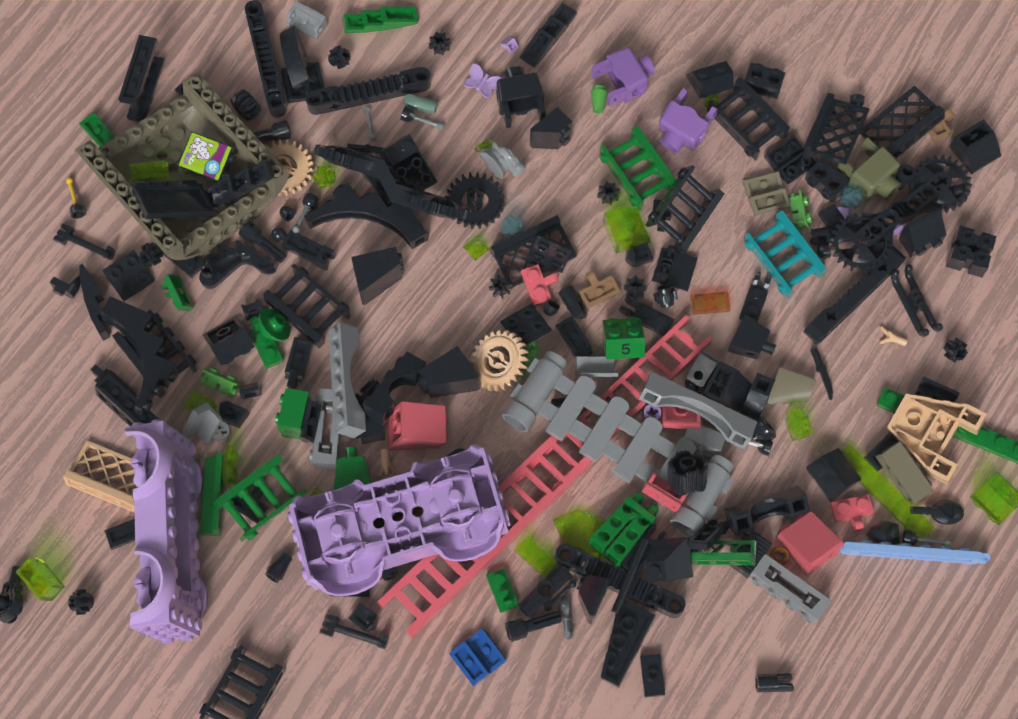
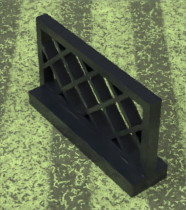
M914 85L863 127L860 135L864 139L868 137L879 148H881L879 141H890V145L886 149L897 159L945 119L944 109L940 105L936 106ZM915 93L919 96V102H908V97ZM897 106H905V113H894V109ZM908 106H919L918 113H907ZM921 106H930L933 110L929 113H921ZM883 118H891V125H880V122ZM894 118H905L904 125H893ZM907 118H918V122L915 125H907ZM870 129H877V136H868L866 132ZM880 129H891L890 137L880 136ZM893 129H904V134L900 137H893Z
M827 93L804 144L803 157L810 159L813 155L846 165L870 108L834 99L835 94ZM836 106L842 107L845 111L837 113L835 108ZM860 112L863 113V115L855 118L853 113ZM849 115L851 120L843 122L841 117ZM837 119L840 124L832 126L829 121ZM855 124L857 129L849 131L847 126ZM843 128L846 133L838 135L835 130ZM831 132L834 137L826 139L824 134ZM849 137L851 142L843 144L841 139ZM837 141L840 146L832 148L829 143ZM824 145L828 149L824 152L817 150L818 147ZM843 150L846 155L845 157L837 156L835 152Z
M558 215L491 246L490 253L495 258L503 276L508 277L507 283H512L509 277L511 270L519 273L521 271L512 267L515 258L526 261L523 269L526 268L527 262L539 265V267H544L540 269L542 274L551 270V268L528 258L537 235L542 237L548 235L546 239H549L552 232L559 230L562 236L560 242L552 239L549 240L572 250L568 261L577 257L560 224L561 221ZM525 247L530 249L527 258L516 255L518 248ZM503 255L513 257L511 265L503 264L499 257ZM522 276L520 280L512 283L510 289L524 283Z

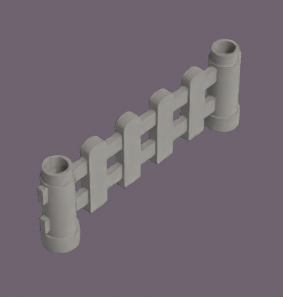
M547 351L543 359L538 360L534 358L527 369L531 374L523 386L518 383L510 396L514 400L508 404L502 414V418L510 426L526 433L534 424L536 415L542 416L550 421L545 432L561 442L567 433L571 434L584 443L579 453L593 462L597 461L600 454L617 463L612 474L628 484L634 475L648 482L653 472L668 482L667 463L675 456L677 451L687 450L691 454H694L696 451V445L687 438L679 439L675 445L660 436L659 434L663 426L657 419L648 417L641 424L628 416L626 412L629 409V404L625 399L616 396L611 399L610 403H607L594 395L593 392L596 384L591 378L580 376L575 383L565 377L563 369L567 362L560 355L552 351ZM554 388L567 396L560 408L546 401ZM583 407L600 416L593 430L576 420ZM617 427L634 437L627 450L610 441ZM650 449L667 458L660 471L643 461ZM720 455L712 456L708 462L706 489L703 492L695 491V493L687 494L680 508L674 512L670 519V523L674 528L687 536L693 537L704 526L705 519L708 521L712 519L718 509L714 505L721 492L726 494L734 482L730 479L729 475L734 466L729 460Z

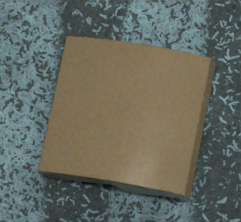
M779 171L742 182L754 215L790 206L786 188H783Z

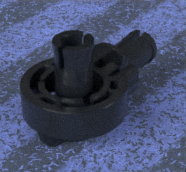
M20 566L12 567L9 581L3 584L0 593V621L10 624L15 622L17 616L23 610V586L20 584L25 569Z

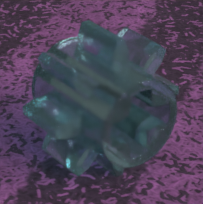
M846 187L841 191V196H839L841 199L840 203L843 208L856 209L862 203L863 194L859 188Z
M511 215L501 222V232L504 237L508 235L512 237L523 232L524 223L520 217L515 219Z

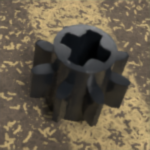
M436 32L433 37H429L431 42L429 43V49H433L434 54L444 55L446 50L450 51L449 44H451V40L446 38V33Z
M341 45L329 50L328 61L332 66H337L338 69L349 65L350 53L346 48L342 49Z
M606 181L603 186L599 185L598 190L600 192L597 193V198L602 199V204L609 203L612 205L614 200H619L618 194H620V189H616L615 182L612 184Z
M152 242L141 246L140 259L144 264L156 266L162 262L160 258L163 257V251L157 244Z
M498 274L495 280L490 279L493 286H489V290H494V298L499 295L503 299V295L506 293L508 295L511 294L508 288L512 287V283H507V276L501 278ZM499 284L503 285L501 290L498 288Z
M636 275L632 279L627 278L626 283L628 285L623 287V290L628 291L626 297L630 296L636 299L640 296L643 298V291H647V286L643 285L644 278L639 279Z
M661 285L657 287V293H653L654 301L663 308L673 306L674 300L678 299L677 291L671 288V285Z
M957 337L955 340H948L943 347L946 352L944 356L954 363L956 360H963L968 353L966 350L967 344Z
M79 589L73 592V595L68 600L70 610L76 611V615H84L86 612H90L94 605L92 594L86 593V589Z

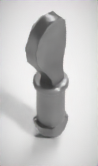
M563 597L559 601L558 608L559 612L564 616L562 619L564 636L566 639H571L573 637L572 618L570 617L571 603L567 597Z

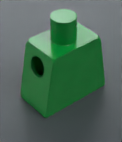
M356 447L345 448V458L337 459L334 490L353 483L354 480H360L364 485L371 483L365 456L357 457Z

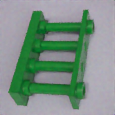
M638 126L632 128L630 140L608 151L604 144L600 146V160L603 164H607L629 196L631 205L633 207L636 206L638 211L642 210L644 199L662 189L669 191L676 181ZM637 146L640 154L618 165L613 159L614 156L630 147ZM642 160H647L650 168L628 180L623 171ZM653 174L658 176L660 179L659 183L639 194L633 188V185Z
M279 455L232 487L213 503L217 511L222 507L224 510L227 509L245 533L240 538L241 542L246 539L252 540L259 534L257 532L259 529L288 509L295 497H304L307 493L306 489L297 493L282 474L280 465L283 460ZM269 473L271 476L274 475L290 495L291 499L285 504L279 501L264 482V477ZM255 485L261 489L276 510L268 516L264 513L249 494L251 486ZM238 496L245 500L260 519V522L252 528L233 505V499Z

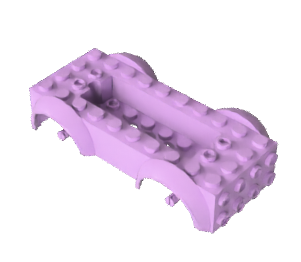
M152 420L151 423L147 424L133 423L132 426L125 427V435L135 437L136 447L140 449L133 456L131 466L134 468L133 482L138 487L133 489L135 509L134 555H140V567H143V569L138 572L134 581V587L137 588L136 602L142 609L130 613L129 626L131 629L136 630L137 633L146 634V637H153L154 640L162 641V644H171L177 639L191 641L193 637L200 636V630L202 629L201 618L207 605L206 588L198 575L200 562L197 558L199 542L196 531H198L199 526L196 520V512L198 511L197 500L202 492L203 479L201 470L194 459L196 453L195 445L163 420Z
M473 444L468 449L445 458L422 463L415 462L411 467V472L367 485H364L360 480H354L353 483L333 491L313 496L295 497L289 505L290 512H287L290 524H293L295 529L292 531L295 543L297 542L300 548L297 550L299 561H302L304 566L301 570L308 586L311 585L314 590L321 589L323 592L333 596H349L373 587L380 580L383 571L436 554L450 561H467L481 557L497 546L501 535L507 534V527L511 525L506 508L502 509L505 505L501 491L497 490L500 488L490 453L485 454L484 447L481 448ZM416 506L424 509V513L420 517H415L412 514V510ZM396 512L404 514L401 521L393 520V515ZM376 518H382L385 521L384 526L380 529L373 526Z

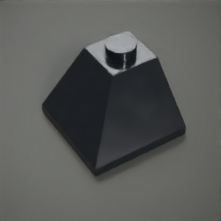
M689 537L650 540L645 561L648 583L694 577L691 551L688 545Z
M587 574L585 579L581 578L576 589L579 590L578 599L589 624H592L608 589L610 580L607 578Z

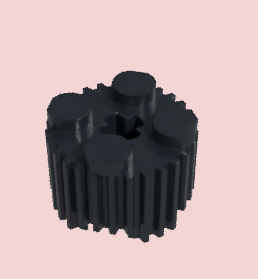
M687 450L677 451L675 456L667 463L668 485L671 488L673 487L675 493L681 496L686 495L687 492H703L708 482L707 458H705V455L691 454Z

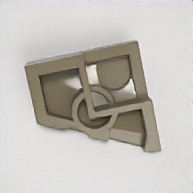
M779 367L766 405L771 406L776 403L791 404L796 401L799 403L808 402L816 380Z

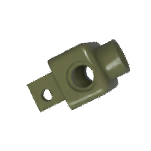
M867 137L860 149L870 158L857 170L848 163L846 165L839 163L837 170L850 180L848 187L865 201L870 200L877 193L887 200L901 185L895 178L900 163L884 146L879 148Z

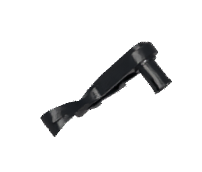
M239 240L235 241L237 249L218 244L217 248L221 254L211 253L204 256L207 264H203V268H200L199 280L203 287L213 289L242 265L253 266L264 274H273L278 268L277 260L275 259L274 263L270 265L268 262L271 260V256L260 257L257 255L253 245H250L246 250Z

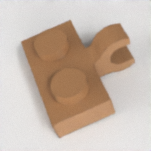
M925 106L921 108V113H929L933 109L930 106ZM952 109L944 112L945 119L928 132L934 143L951 135V130L946 123L952 121V117L955 116Z
M590 271L586 273L585 277L590 286L579 291L578 295L588 310L619 295L621 291L612 276L598 282L594 272Z

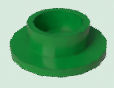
M263 309L258 316L259 330L262 335L272 341H286L290 336V328L285 318L273 309Z

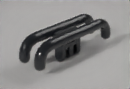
M908 264L904 272L911 288L909 295H906L899 281V271L897 269L892 271L891 281L915 330L920 336L926 337L929 335V330L923 328L916 313L922 311L930 327L936 332H940L943 329V325L936 322L913 277V266Z

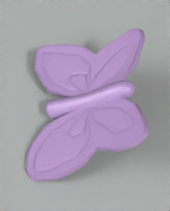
M473 64L470 68V78L463 85L469 88L476 87V90H480L485 98H489L492 90L497 89V80L502 78L499 76L488 78V74H485L483 77L481 67Z

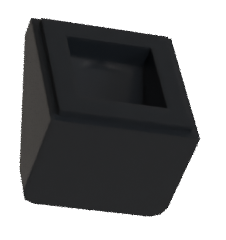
M258 382L239 387V393L243 400L261 395Z

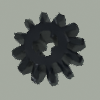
M244 89L236 92L230 99L232 106L238 114L247 121L257 117L261 112L260 105Z

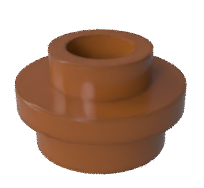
M778 546L771 550L770 558L784 566L788 563L790 554L786 548ZM776 554H781L783 559L778 560Z

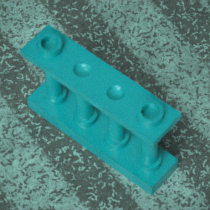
M783 211L776 214L775 224L754 238H752L749 232L745 234V247L748 251H752L776 282L778 291L782 295L785 294L788 299L792 295L791 288L811 274H816L818 278H821L826 273L827 268ZM777 231H783L786 239L765 253L758 246L760 242ZM789 245H793L797 249L795 255L776 267L769 260V258ZM799 260H805L808 268L786 282L780 275L781 272Z

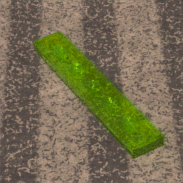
M850 444L842 450V453L862 478L859 483L904 528L914 531L920 538H925L934 529L921 514H910V507L912 505Z

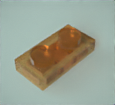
M728 291L690 295L692 315L730 312Z

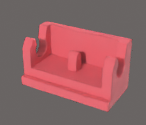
M655 472L652 473L642 490L643 493L674 512L680 508L687 494L683 496L676 494L673 487L671 488L668 482L657 476Z

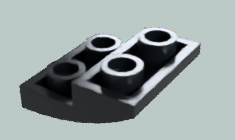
M794 135L764 155L769 165L775 172L779 171L781 179L787 184L796 180L816 164L812 156L810 159L803 157L804 149Z

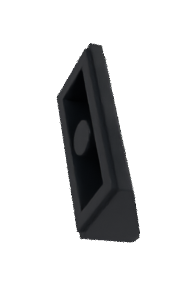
M309 399L307 400L300 439L304 443H314L322 405Z

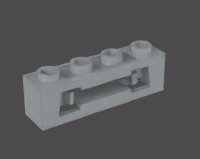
M319 388V395H315V402L322 405L314 440V449L310 450L309 461L312 462L313 467L316 469L336 470L341 434L335 433L332 389ZM325 406L327 413L332 414L330 436L332 454H330V445L324 444Z
M766 554L749 576L753 584L767 589L770 596L775 599H781L785 602V606L788 609L798 611L802 614V618L809 623L813 622L816 624L832 602V600ZM776 575L779 576L778 579L803 597L808 596L806 601L802 603L803 600L776 581L772 582Z

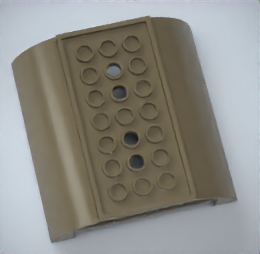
M198 73L183 81L184 94L101 147L97 148L89 140L75 149L78 155L161 250L174 260H185L198 255L201 256L239 231L245 223L249 224V220L253 221L258 218L281 192L290 175ZM191 131L229 145L236 150L237 158L229 168L230 175L235 176L246 167L253 168L263 160L271 162L274 173L273 179L239 198L214 207L215 213L213 216L145 219L132 193L133 183L143 181L149 183V181L196 180L198 184H202L205 191L216 184V182L189 173L178 167ZM159 155L167 156L165 160H159L157 157ZM172 167L179 169L176 173L168 171Z

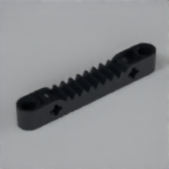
M251 0L245 5V14L270 115L280 118L286 114L287 106L264 11L259 1Z
M417 67L397 72L395 75L390 74L389 77L383 76L382 79L377 77L375 80L369 79L368 82L363 80L360 84L355 82L354 85L349 83L346 87L341 85L340 87L330 86L313 90L306 95L307 108L311 114L319 115L406 96L407 94L424 92L431 86V74L427 68Z
M892 246L890 248V255H887L886 262L882 261L881 267L876 265L874 271L869 269L868 273L864 274L862 279H859L857 284H854L852 289L848 290L847 294L844 293L842 298H839L832 307L824 309L805 328L803 333L815 344L819 345L891 276L894 269H898L903 264L906 257Z
M561 544L556 549L555 561L557 565L561 563L569 571L584 578L587 574L607 578L610 580L608 589L619 593L627 572L620 568L617 569L614 565H609L607 562H602L591 554L569 544ZM568 552L571 557L564 560L560 557V554ZM637 576L634 577L626 595L627 598L670 618L680 617L686 606L685 600L680 595L658 585L651 584V582L648 583L642 578H637ZM676 602L679 604L680 609L677 611L672 610L669 604Z

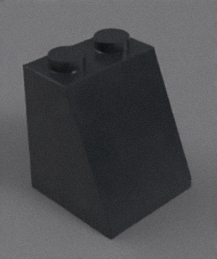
M396 247L351 257L362 305H366L402 279L401 271H404L401 252L397 253Z
M458 346L418 370L419 387L430 398L473 392L480 389L478 374Z

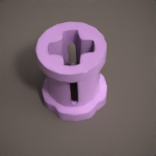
M647 405L644 409L643 421L648 417L659 421L661 416L660 407Z

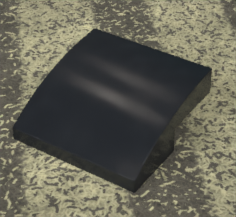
M319 62L307 63L309 67L307 71L311 82L296 90L292 87L287 69L282 68L281 74L288 103L306 101V95L310 91L324 88Z

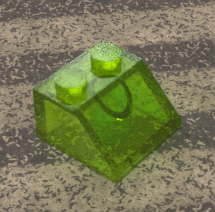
M619 207L604 212L603 224L615 254L626 251L629 247L651 242L638 209Z
M998 472L992 475L970 496L975 506L981 508L988 518L998 525L1018 508V491Z

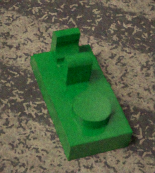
M167 274L164 279L165 282L161 285V289H169L165 297L173 299V304L177 310L191 311L194 305L180 276Z
M505 568L487 574L486 578L500 613L518 607V601Z

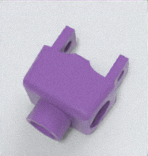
M627 47L608 54L606 60L591 67V76L595 79L608 73L617 89L607 95V104L610 107L621 101L628 103L645 94L648 77L654 75V67L647 55L637 58L632 49Z
M684 88L675 101L671 100L659 120L660 131L664 133L660 143L674 153H678L682 146L695 150L709 133V126L717 116V109L713 106L704 119L700 118L693 108L682 106L688 98V91Z

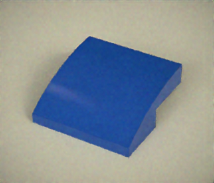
M484 628L480 629L471 638L462 642L449 653L473 686L508 661Z

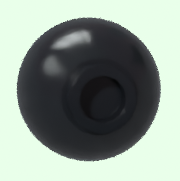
M759 416L755 420L757 424L752 438L756 442L775 439V430L764 417Z

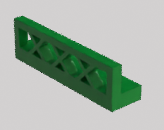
M216 453V458H205L200 525L201 536H221L223 507L217 511L213 503L224 494L226 459L223 453Z
M717 540L711 546L712 552H699L697 549L691 552L692 565H755L756 541ZM724 546H730L733 549L732 552H718ZM743 546H751L750 552H738Z

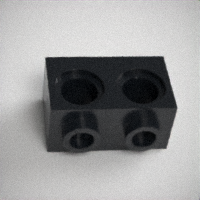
M750 63L745 82L757 94L778 99L786 72H782L777 68H768L759 63Z
M821 158L807 172L805 178L810 187L817 189L824 199L830 200L832 203L848 188L850 183L847 177L824 158ZM830 185L835 186L837 189H832Z

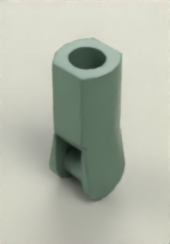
M407 94L404 97L406 107L435 115L438 106L437 101L420 98L412 94Z

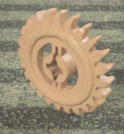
M279 139L278 146L273 141L272 148L265 145L292 176L287 179L278 196H281L283 192L288 196L289 191L295 194V189L301 191V185H308L306 180H311L312 177L309 174L314 172L312 168L314 163L311 161L312 156L308 155V149L303 151L302 144L297 148L296 141L290 146L288 139L285 145H283L281 139ZM290 159L295 161L297 169L291 166Z
M501 329L497 333L492 331L490 336L488 334L484 336L485 340H479V346L475 345L477 351L472 352L474 359H471L470 363L474 364L472 367L479 376V384H481L482 388L500 392L501 387L502 390L507 391L506 384L513 388L512 380L520 382L517 375L524 376L520 370L527 369L528 367L522 363L529 361V359L523 357V355L529 352L522 349L526 347V344L519 343L522 341V338L517 337L516 333H511L509 330L503 332ZM497 347H504L508 350L510 357L500 351H491ZM490 355H492V356H494V357L500 359L502 362H504V363L507 364V365H504V364L500 363V361H498V360L492 358ZM487 358H489V364L502 372L494 374L489 371Z

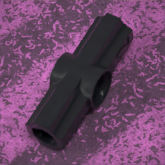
M560 563L544 580L538 583L537 587L518 604V607L527 617L531 618L547 601L553 598V595L573 575ZM548 587L551 592L548 595H543L540 589Z

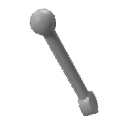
M364 107L363 111L366 114L369 129L368 138L373 141L375 140V135L373 134L370 119L371 109L370 107Z

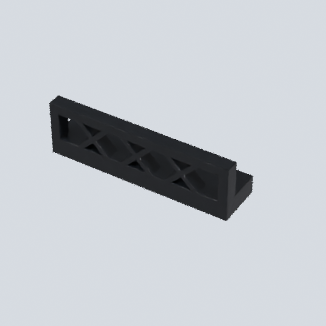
M110 373L95 385L96 396L127 425L132 426L133 423L147 424L151 423L152 420L159 419L151 411H146L143 417L135 413L137 398Z

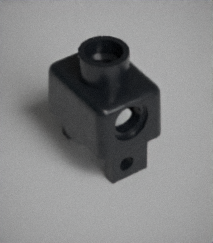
M513 66L506 69L503 73L504 78L496 82L499 114L503 116L506 128L511 127L512 119L510 114L517 116L525 115L534 109H537L539 120L541 121L546 116V111L544 107V92L538 74H525V70L521 66Z

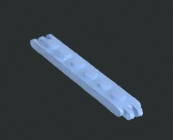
M862 540L859 543L845 542L840 550L842 554L966 564H985L991 558L988 553L971 551L970 548L951 550V547L942 546L939 549L931 548L930 545L911 547V544L902 543L897 546L891 545L890 542L872 544L868 540Z

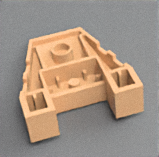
M906 394L887 428L899 442L907 446L909 453L932 478L948 486L958 469V464L942 456L958 427L977 435L986 420L987 414L969 404H958L946 400L941 401L929 397Z

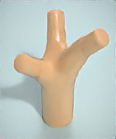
M883 326L880 327L887 336L880 341V344L895 342L906 346L908 339L892 333Z
M388 449L380 450L381 468L377 475L381 476L383 472L387 475L389 470L394 473L396 470L389 462Z

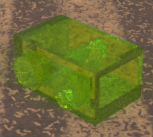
M29 557L16 571L40 601H53L65 588V585L42 558Z

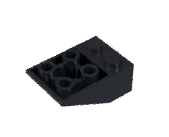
M410 134L401 137L375 153L376 157L392 161L404 185L424 191L438 182Z

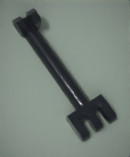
M64 223L60 227L66 231L64 232L60 229L57 231V234L62 236V238L58 236L53 237L55 242L64 246L70 241L108 260H113L115 256V250L111 246H107L104 249L73 235V227Z
M330 614L325 615V618L332 620V622L323 621L322 626L329 628V630L320 629V634L333 638L334 633L338 632L377 645V647L382 649L387 648L388 636L381 635L379 638L338 624L339 617Z

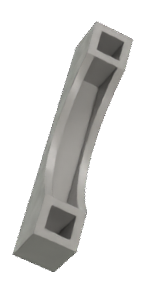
M339 322L328 330L335 433L355 438L366 431L365 413L355 397L350 379V363L355 349L359 346L358 328Z
M652 371L645 381L639 396V400L654 407H678L699 414L713 424L726 441L743 449L746 448L752 439L757 421Z

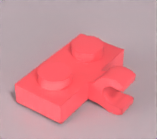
M539 265L520 271L534 306L543 304L548 299L552 300L547 286L558 283L557 273L543 278Z
M869 494L830 503L835 523L851 520L854 533L860 532L864 528L860 517L874 514Z

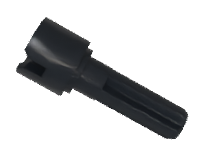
M286 120L273 123L269 129L253 133L260 142L271 139L278 142L279 139L291 138V131Z
M249 220V224L245 223L241 227L238 234L249 244H257L280 263L286 259V254L262 235V229L251 220Z
M556 611L526 621L519 618L506 622L505 629L508 639L514 642L526 638L529 632L561 623L562 617L560 612Z

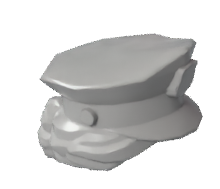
M492 142L491 149L487 148L479 152L480 158L484 161L487 168L499 179L503 180L506 172H511L513 176L517 177L523 174L526 169L525 163L520 161L509 148L497 145L495 142Z

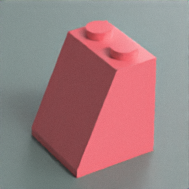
M400 402L394 407V413L388 419V450L439 449L445 445L448 440V432L446 431L448 416L445 413V406Z
M812 511L796 517V522L791 526L789 523L784 525L779 530L781 533L777 537L806 576L837 555L844 546V543Z

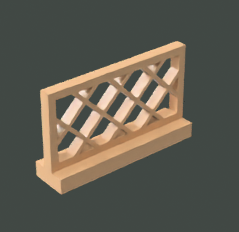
M86 441L70 470H66L63 476L66 485L135 513L134 497L129 494L128 489L135 487L136 484L133 482L126 485L124 477L134 474V468L122 473L120 465L131 464L133 459ZM89 448L97 450L98 453L97 456L88 459L85 454ZM108 456L115 458V463L104 466L102 458ZM100 459L102 467L91 470L89 463ZM87 464L88 472L82 474L75 472L78 466ZM118 467L120 474L108 477L106 470ZM104 471L106 479L97 481L93 478V474ZM122 478L124 486L118 488L111 486V481Z

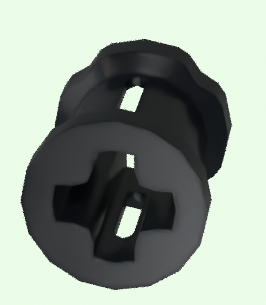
M259 298L256 299V302L241 305L247 321L250 317L260 314L263 310Z

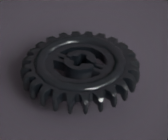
M469 172L468 178L462 174V181L455 178L456 185L450 183L452 190H446L449 196L446 195L445 198L463 206L461 200L465 193H467V206L471 209V212H469L466 220L459 218L451 219H457L458 225L463 222L464 228L470 225L471 229H474L475 225L481 229L482 224L488 227V222L495 223L494 218H500L499 213L504 211V208L501 206L505 205L503 200L505 194L502 193L503 188H497L499 182L496 181L492 184V176L486 180V173L480 178L479 172L476 173L475 177ZM475 191H476L475 211H473V210H474V202H473V200H474V198H475ZM483 193H485L488 197V205L484 210L477 212L483 206Z

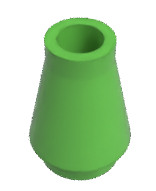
M594 85L590 91L593 112L603 113L609 92L606 86Z

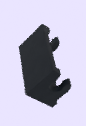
M923 377L914 395L955 403L960 392Z

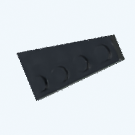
M624 600L619 614H615L612 634L610 635L609 646L601 673L602 680L620 688L656 618L655 614Z

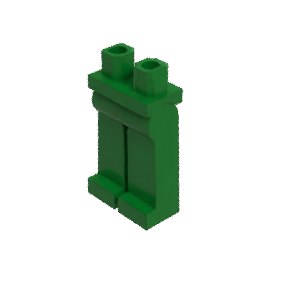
M638 492L631 497L627 496L624 503L590 537L588 545L599 554L603 555L606 551L604 558L617 568H619L642 535L654 523L659 511L652 504L647 509H644L641 506L644 498Z

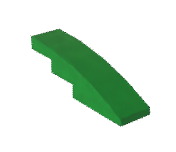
M381 6L380 10H362L361 14H343L342 21L345 33H366L418 24L416 7Z

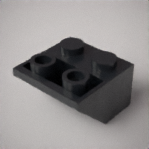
M984 119L955 136L949 146L971 175L1001 157L995 132Z
M719 361L702 396L739 412L752 384L737 369Z

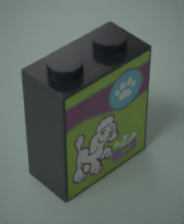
M191 131L178 167L217 183L228 174L230 175L229 168L237 158L236 150L229 145Z

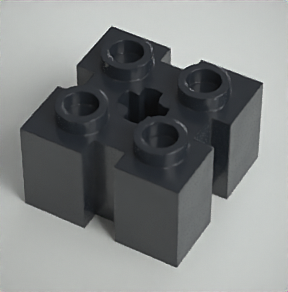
M960 225L954 235L951 246L952 250L949 253L946 267L958 271L966 268L969 269L968 274L982 278L988 270L991 259L990 254L993 251L997 236L984 232L976 235L974 234V229Z

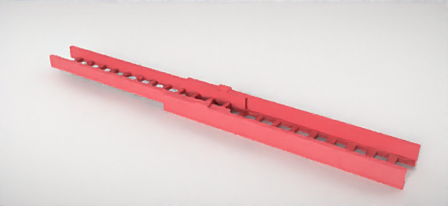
M685 315L645 354V357L640 358L599 398L604 401L611 400L613 397H616L614 394L624 386L639 400L640 393L627 381L635 373L646 381L648 375L641 368L649 360L667 376L666 379L673 381L711 344L712 338L708 336L697 347L693 343L694 340L686 332L682 333L680 331L689 321V317ZM675 335L693 350L685 359L667 344ZM662 348L680 363L672 372L654 357ZM639 400L640 403L633 410L628 409L626 414L634 419L648 403ZM587 409L576 420L593 430L594 427L587 419L594 412ZM617 427L612 437L610 438V441L621 431V429ZM569 433L566 434L562 442L550 436L499 485L500 489L497 490H500L501 494L511 487L532 508L522 517L503 498L505 508L518 522L507 534L500 538L493 550L481 558L472 559L474 564L467 571L457 561H450L441 557L460 576L453 585L431 564L439 555L436 554L421 559L377 601L379 607L383 609L396 597L416 618L406 629L408 636L413 639L595 463L585 456L577 463L560 447L568 438L580 449L584 444ZM554 451L572 466L564 476L547 460ZM540 464L559 480L551 489L533 473ZM527 477L544 493L537 502L518 486ZM424 569L445 589V592L438 599L416 578ZM409 583L431 604L424 613L402 592Z

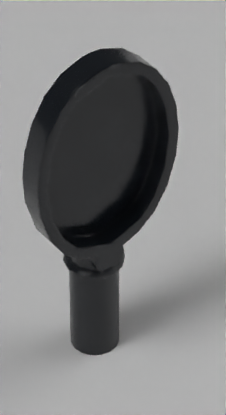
M940 500L931 507L911 506L910 514L931 515L940 524L953 525L962 520L964 510L960 504L954 501Z

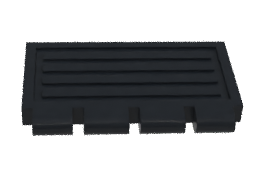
M196 180L149 181V183L143 181L133 183L132 193L145 219L213 216L215 213V209L202 184H198Z

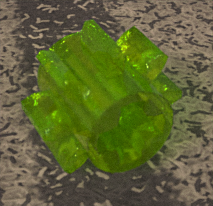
M317 166L318 170L313 172V182L319 183V188H331V184L336 181L335 171L330 170L331 166Z

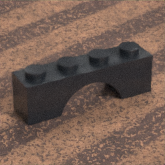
M408 351L403 357L400 356L395 363V367L392 370L389 369L384 380L375 386L372 395L367 396L363 401L365 416L383 426L394 413V401L390 393L402 385L415 386L419 382L418 370L426 366V362Z
M798 485L724 509L729 528L735 535L754 530L755 525L759 521L771 516L783 515L794 517L810 512L807 495Z

